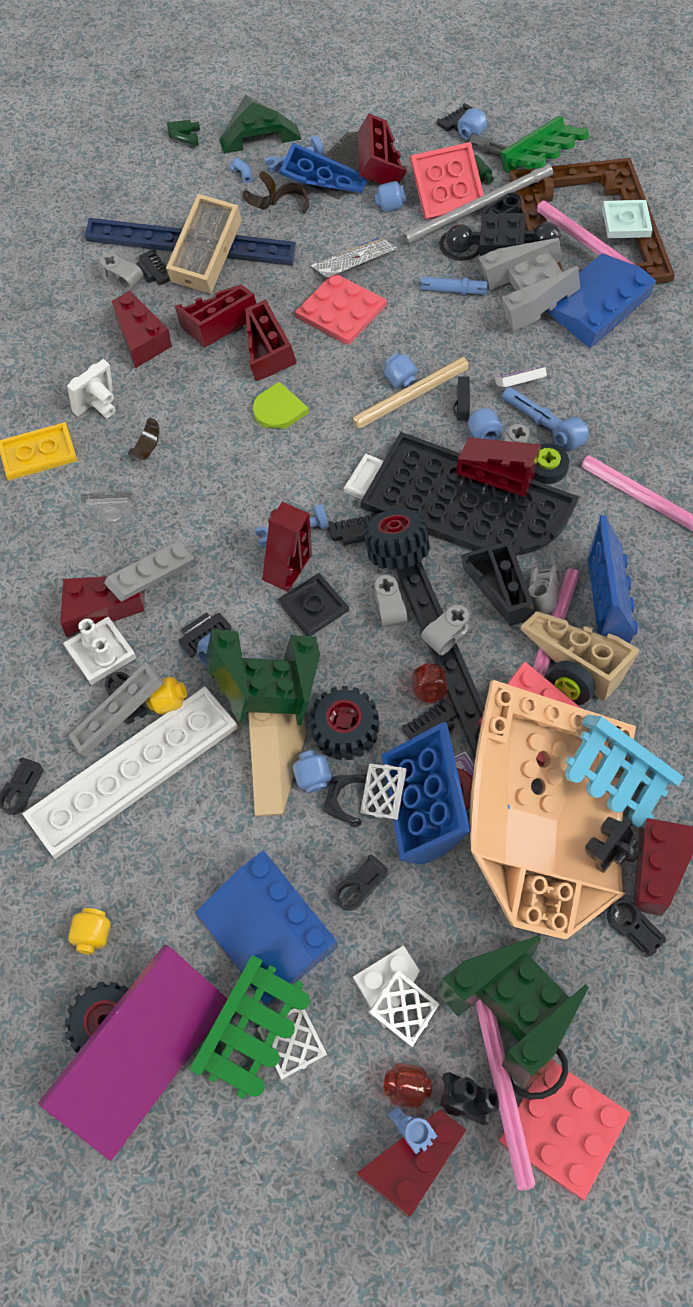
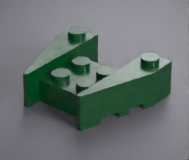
M211 630L206 652L208 671L211 677L216 678L221 694L226 695L230 701V709L238 722L243 723L246 712L295 714L297 725H302L320 657L316 637L290 635L284 660L242 658L238 631Z
M538 935L465 960L442 978L438 995L458 1017L481 999L519 1042L507 1052L501 1066L523 1090L546 1071L589 988L585 984L569 997L531 958L535 954L541 940Z

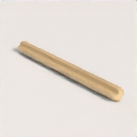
M461 357L355 415L353 417L354 425L360 429L466 371L469 368V362L465 357Z

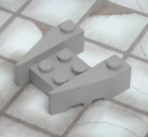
M559 238L500 248L478 257L481 274L484 281H488L487 286L489 290L509 282L515 289L514 292L502 297L505 317L513 331L536 322L541 318V313L547 309L551 311L556 307V303L565 296L567 298L580 289L578 267L575 266L562 272L557 262L562 261Z

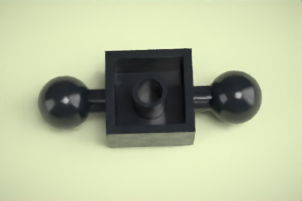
M526 213L482 214L481 232H472L468 226L456 224L448 230L446 243L449 249L456 253L467 251L472 244H480V256H483L500 248L559 238L560 240L561 233L557 225L552 222H543L534 231H525Z

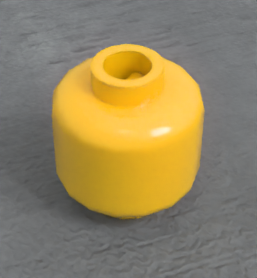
M174 677L162 678L164 683L145 700L151 711L164 715L167 712L175 711L182 707L184 698L187 697V690L182 682L179 683Z
M83 908L82 912L76 913L73 916L68 941L76 946V952L93 955L94 950H100L106 946L111 922L105 917V912L92 908Z

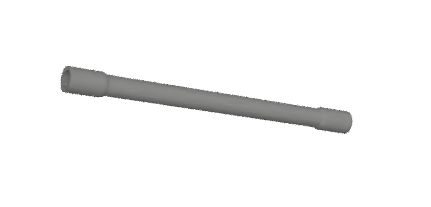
M547 163L542 168L535 169L531 173L423 225H418L404 232L403 239L409 245L424 238L427 234L497 201L507 193H514L533 183H538L543 178L553 175L552 166Z

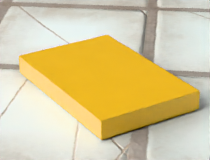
M66 422L0 440V455L8 481L78 461Z

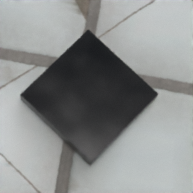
M320 573L278 599L279 604L306 636H312L349 611V606Z

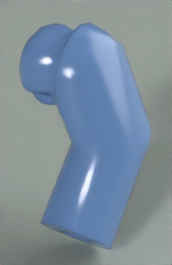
M234 158L230 162V169L235 173L241 172L243 183L252 182L251 167L242 159Z

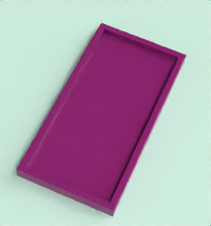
M164 944L38 1104L111 1161L212 1028L228 998L170 946Z

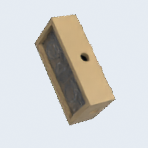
M197 194L166 267L171 282L209 294L212 293L242 221L238 205Z

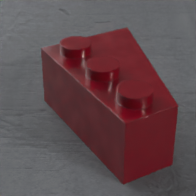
M369 113L358 130L359 176L380 184L397 181L400 184L407 173V169L400 162V152L395 150L393 145L395 139L388 122Z
M131 291L112 300L117 323L135 368L172 347L169 329Z
M468 437L458 458L456 474L525 497L535 475L541 444Z
M646 818L639 830L633 903L640 912L662 916L669 908L693 856V826Z
M440 1109L426 1119L437 1135L435 1139L431 1138L433 1145H427L425 1151L419 1148L420 1151L415 1154L403 1137L356 1173L359 1179L408 1218L411 1217L466 1132L463 1126Z

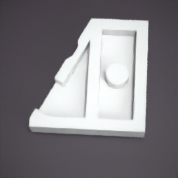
M404 945L353 976V980L370 1008L380 995L381 989H384L396 970L400 971L413 983L419 975L420 970ZM398 980L393 982L389 988L390 992L399 991ZM402 980L403 989H410V986ZM400 995L390 997L392 1008L401 1005ZM386 997L381 1000L377 1007L378 1010L387 1009ZM388 1013L380 1014L382 1018L389 1022ZM379 1022L383 1029L387 1028L381 1022Z

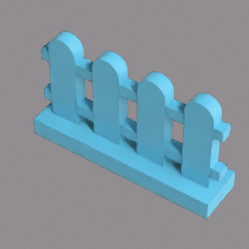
M587 714L581 724L588 728L589 731L581 733L580 738L583 740L574 757L568 756L565 761L568 764L565 771L566 779L570 782L579 783L584 777L588 778L589 782L586 786L588 795L600 798L605 792L609 793L610 796L607 800L609 810L619 813L627 806L631 809L627 818L633 822L632 826L641 827L646 818H654L651 812L659 798L666 797L669 791L665 789L667 784L679 786L684 776L604 717ZM605 741L610 744L609 747L604 745ZM600 752L604 756L596 770L592 772L589 768ZM625 757H628L630 759V762H627L625 760ZM619 767L624 769V772L616 786L613 787L610 783ZM646 771L651 774L650 777L645 775ZM642 782L645 785L634 802L631 800V797L639 783Z

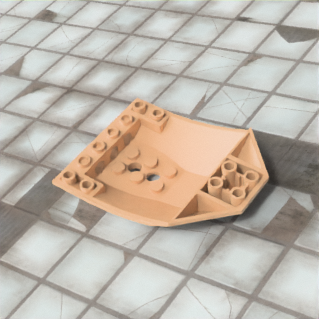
M491 680L479 733L472 780L469 817L471 852L511 926L561 939H568L626 893L623 892L621 866L613 861L606 872L603 873L597 869L596 861L586 854L585 850L586 844L593 837L603 843L607 841L609 837L601 833L603 822L608 816L621 822L623 811L618 813L609 810L607 800L610 794L607 792L600 798L588 795L586 791V786L589 782L588 778L584 777L579 783L568 781L565 776L568 764L565 761L568 756L574 757L583 741L580 738L581 733L589 731L588 728L581 724L587 714L604 717L633 740L636 726ZM606 741L604 742L605 746H610ZM539 752L545 756V763L542 767L538 765L536 760ZM600 752L589 768L592 772L596 770L604 756ZM625 757V760L627 762H630V759L628 757ZM619 767L610 783L613 787L616 786L624 772V769ZM536 778L543 785L542 792L538 795L534 794L531 789V783Z

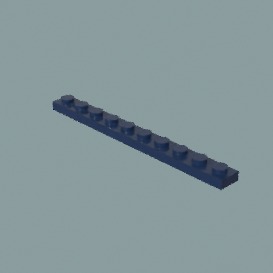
M89 218L85 238L86 241L173 251L182 228ZM236 235L226 258L293 266L297 246L296 242Z

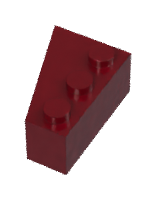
M240 284L216 292V297L202 300L200 297L195 299L194 304L182 307V304L175 305L179 324L202 346L207 347L246 324L245 309L256 304L254 293Z
M266 299L246 308L248 349L250 352L249 364L255 381L267 378L297 364L292 346Z
M282 501L277 510H272L268 518L269 526L262 580L289 592L312 556L310 513Z
M108 576L63 579L60 624L66 637H71L74 633L80 632L79 623L84 619H91L96 624L106 617H109L111 621H117L144 612L145 589L121 602L104 584Z

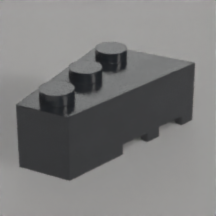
M510 540L461 555L464 571L509 626L526 622L534 614V603Z

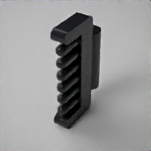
M464 103L463 108L460 107L459 110L457 109L452 114L445 116V119H437V125L447 132L452 129L458 131L457 124L459 119L472 107Z
M156 250L139 255L140 261L136 265L142 270L143 276L149 283L156 281L158 285H162L171 281L166 265L156 255Z
M374 512L370 514L371 518L376 515ZM366 515V516H365V521H366V523H368V520H369L370 518H369L368 515ZM359 517L360 525L357 518H353L354 526L351 519H348V528L345 520L341 521V526L338 521L335 522V526L333 521H329L332 541L342 540L343 545L364 542L363 530L365 522L363 517Z
M206 612L181 629L185 636L179 639V645L189 657H194V651L197 653V645L200 639L208 635L211 630H216L215 628L231 631V625L221 613L210 617Z
M441 699L439 705H434L435 710L429 708L431 715L427 711L423 713L427 720L423 715H419L418 719H413V723L409 722L407 725H402V731L410 740L445 722L450 732L454 729L451 721L456 718V712L444 699Z

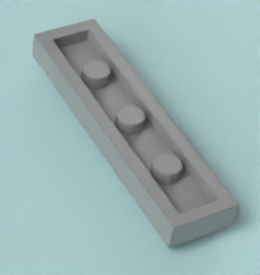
M177 541L108 576L104 584L122 602L188 567L194 558Z
M145 662L69 734L79 754L86 757L164 683L151 664Z

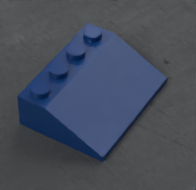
M601 253L579 272L580 289L568 298L566 296L556 303L555 308L551 311L547 309L546 312L582 343L591 348L650 297L656 280L639 266Z
M600 515L587 556L597 634L606 637L608 634H612L630 644L633 636L637 635L638 625L637 620H633L632 616L634 599L629 597L631 579L629 575H626L625 570L628 563L627 555L623 554L622 544L606 515Z
M442 722L381 755L383 765L387 764L406 768L398 819H393L401 861L416 864L431 862L446 855L470 832L447 723ZM397 770L390 771L392 778L398 774ZM385 776L386 784H388L389 780L387 776ZM392 786L388 789L389 798L395 793Z
M264 850L240 867L196 911L197 916L241 973L253 955L262 960L260 967L265 970L270 965L275 967L274 975L293 985L337 949V940ZM250 983L252 988L256 991L258 987ZM264 991L261 999L267 1006L276 997Z

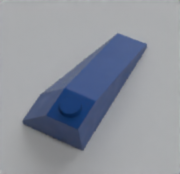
M292 143L279 174L299 183L358 193L363 192L368 180L359 176V171L296 143Z

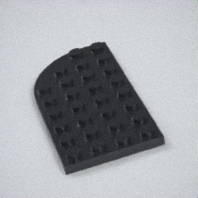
M400 431L360 502V508L376 514L395 508L416 510L426 519L429 534L473 551L510 540L515 555H522L548 545L562 533L574 512L579 496L532 480L524 497L456 474L457 463L461 453Z

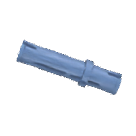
M422 276L421 290L462 293V295L467 293L486 295L488 281L468 280L467 277L463 279Z
M511 386L507 387L502 394L504 401H507L521 412L533 418L539 426L543 425L553 432L556 424L562 422V420L551 414L548 408L540 407Z

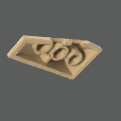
M537 611L521 626V630L556 663L560 661L575 662L591 673L596 685L593 694L603 701L620 685L640 651L618 636L608 634L606 637L592 632V628L584 626L583 629L569 625L566 620Z
M249 712L255 817L283 815L294 777L292 766L299 760V754L306 738L305 715L302 725H297L295 714Z

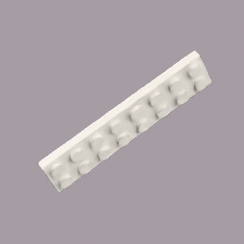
M203 687L183 701L180 709L167 712L25 811L23 816L53 858L56 859L238 729L237 723L210 691Z

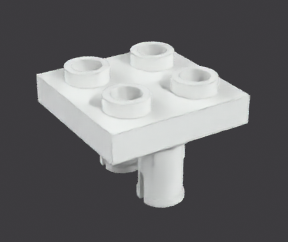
M104 359L97 364L91 365L85 373L73 378L67 385L71 409L75 415H81L90 407H95L106 419L115 413V407L111 404L114 395L111 393L113 387L110 365Z
M109 617L96 624L91 619L82 620L79 623L81 633L63 643L91 686L136 659L134 651Z

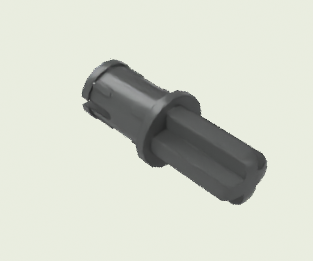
M475 133L470 138L472 147L484 151L485 154L491 153L501 157L500 152L508 147L493 141V138L487 139Z

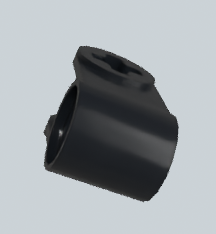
M513 192L507 193L497 201L487 205L482 214L520 213L521 196Z

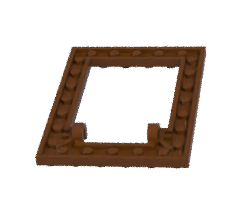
M631 158L552 166V176L543 178L538 183H533L514 192L519 194L522 199L520 213H526L525 231H534L539 224L547 222V219L537 212L538 204L542 201L550 202L553 200L554 187L600 182L601 186H605L604 195L619 194L621 201L646 200ZM535 168L510 171V182L531 173ZM647 203L652 234L651 237L635 238L644 262L634 264L656 280L655 284L673 282L675 274ZM557 262L559 268L563 272L561 263Z

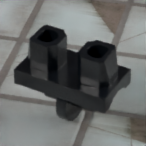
M608 816L601 826V833L609 837L607 841L603 843L593 837L585 846L586 854L596 861L597 869L603 873L606 872L613 861L621 866L625 860L633 863L638 858V854L634 850L638 843L632 839L634 833L630 828L633 822L628 818L624 817L620 822Z
M451 1072L444 1073L442 1079L444 1082V1093L442 1094L440 1106L444 1107L446 1112L454 1117L462 1115L481 1125L489 1124L490 1113L498 1110L497 1092L491 1088L484 1089L476 1085L475 1081L468 1077L461 1078Z

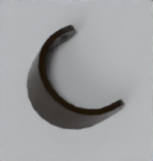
M261 171L259 177L267 186L269 195L260 197L245 190L242 196L250 205L264 210L272 202L276 191V184L268 173Z
M287 183L277 189L272 199V205H276L277 201L286 194H299L305 198L302 212L304 214L307 212L310 202L306 190L301 185Z
M147 419L137 444L134 448L129 449L128 455L141 460L149 458L157 446L160 433L159 424L155 419Z

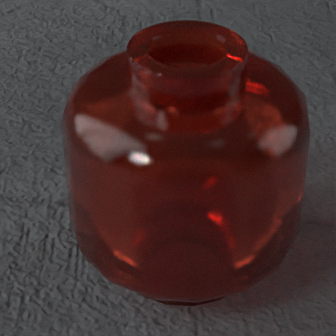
M426 663L413 671V691L419 700L426 703H436L447 694L446 673L441 666Z
M396 1063L391 1070L386 1071L383 1088L384 1094L389 1097L391 1104L395 1106L419 1108L424 1103L425 1098H430L432 1080L427 1078V1073L422 1066Z

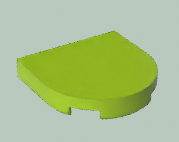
M277 382L258 395L253 403L254 418L258 424L265 428H287L309 413V408L280 382Z

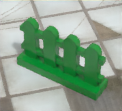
M557 116L501 151L503 170L510 173V171L520 166H524L526 169L542 168L546 165V159L560 157L561 149L569 150L574 148L575 140L582 141L588 139L589 130L587 127L565 126L564 118Z
M253 955L250 957L189 1069L199 1076L205 1069L211 1073L208 1078L215 1083L219 1077L239 1089L236 1095L242 1099L246 1093L252 1097H257L263 1093L264 1082L256 1075L261 1064L270 1068L278 1064L280 1060L279 1052L271 1045L277 1035L287 1039L294 1034L295 1026L291 1020L286 1018L291 1008L304 1010L310 1003L309 995L301 990L304 985L298 980L295 985L286 982L274 975L275 967L270 965L267 970L260 967L262 960ZM250 983L258 987L252 998L245 995ZM264 991L285 1002L280 1013L259 1003ZM235 1012L242 1015L237 1027L229 1023ZM249 1020L270 1031L264 1042L243 1031ZM219 1040L227 1044L221 1055L214 1051ZM234 1048L254 1059L249 1071L228 1059Z

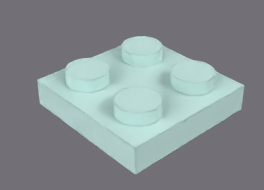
M646 200L603 202L602 210L607 238L651 237L652 226Z

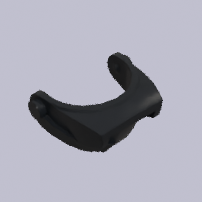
M351 774L332 777L323 811L336 819L349 822L352 827L361 826L362 820L346 814L341 809L337 797L341 789L348 784H365L367 775Z

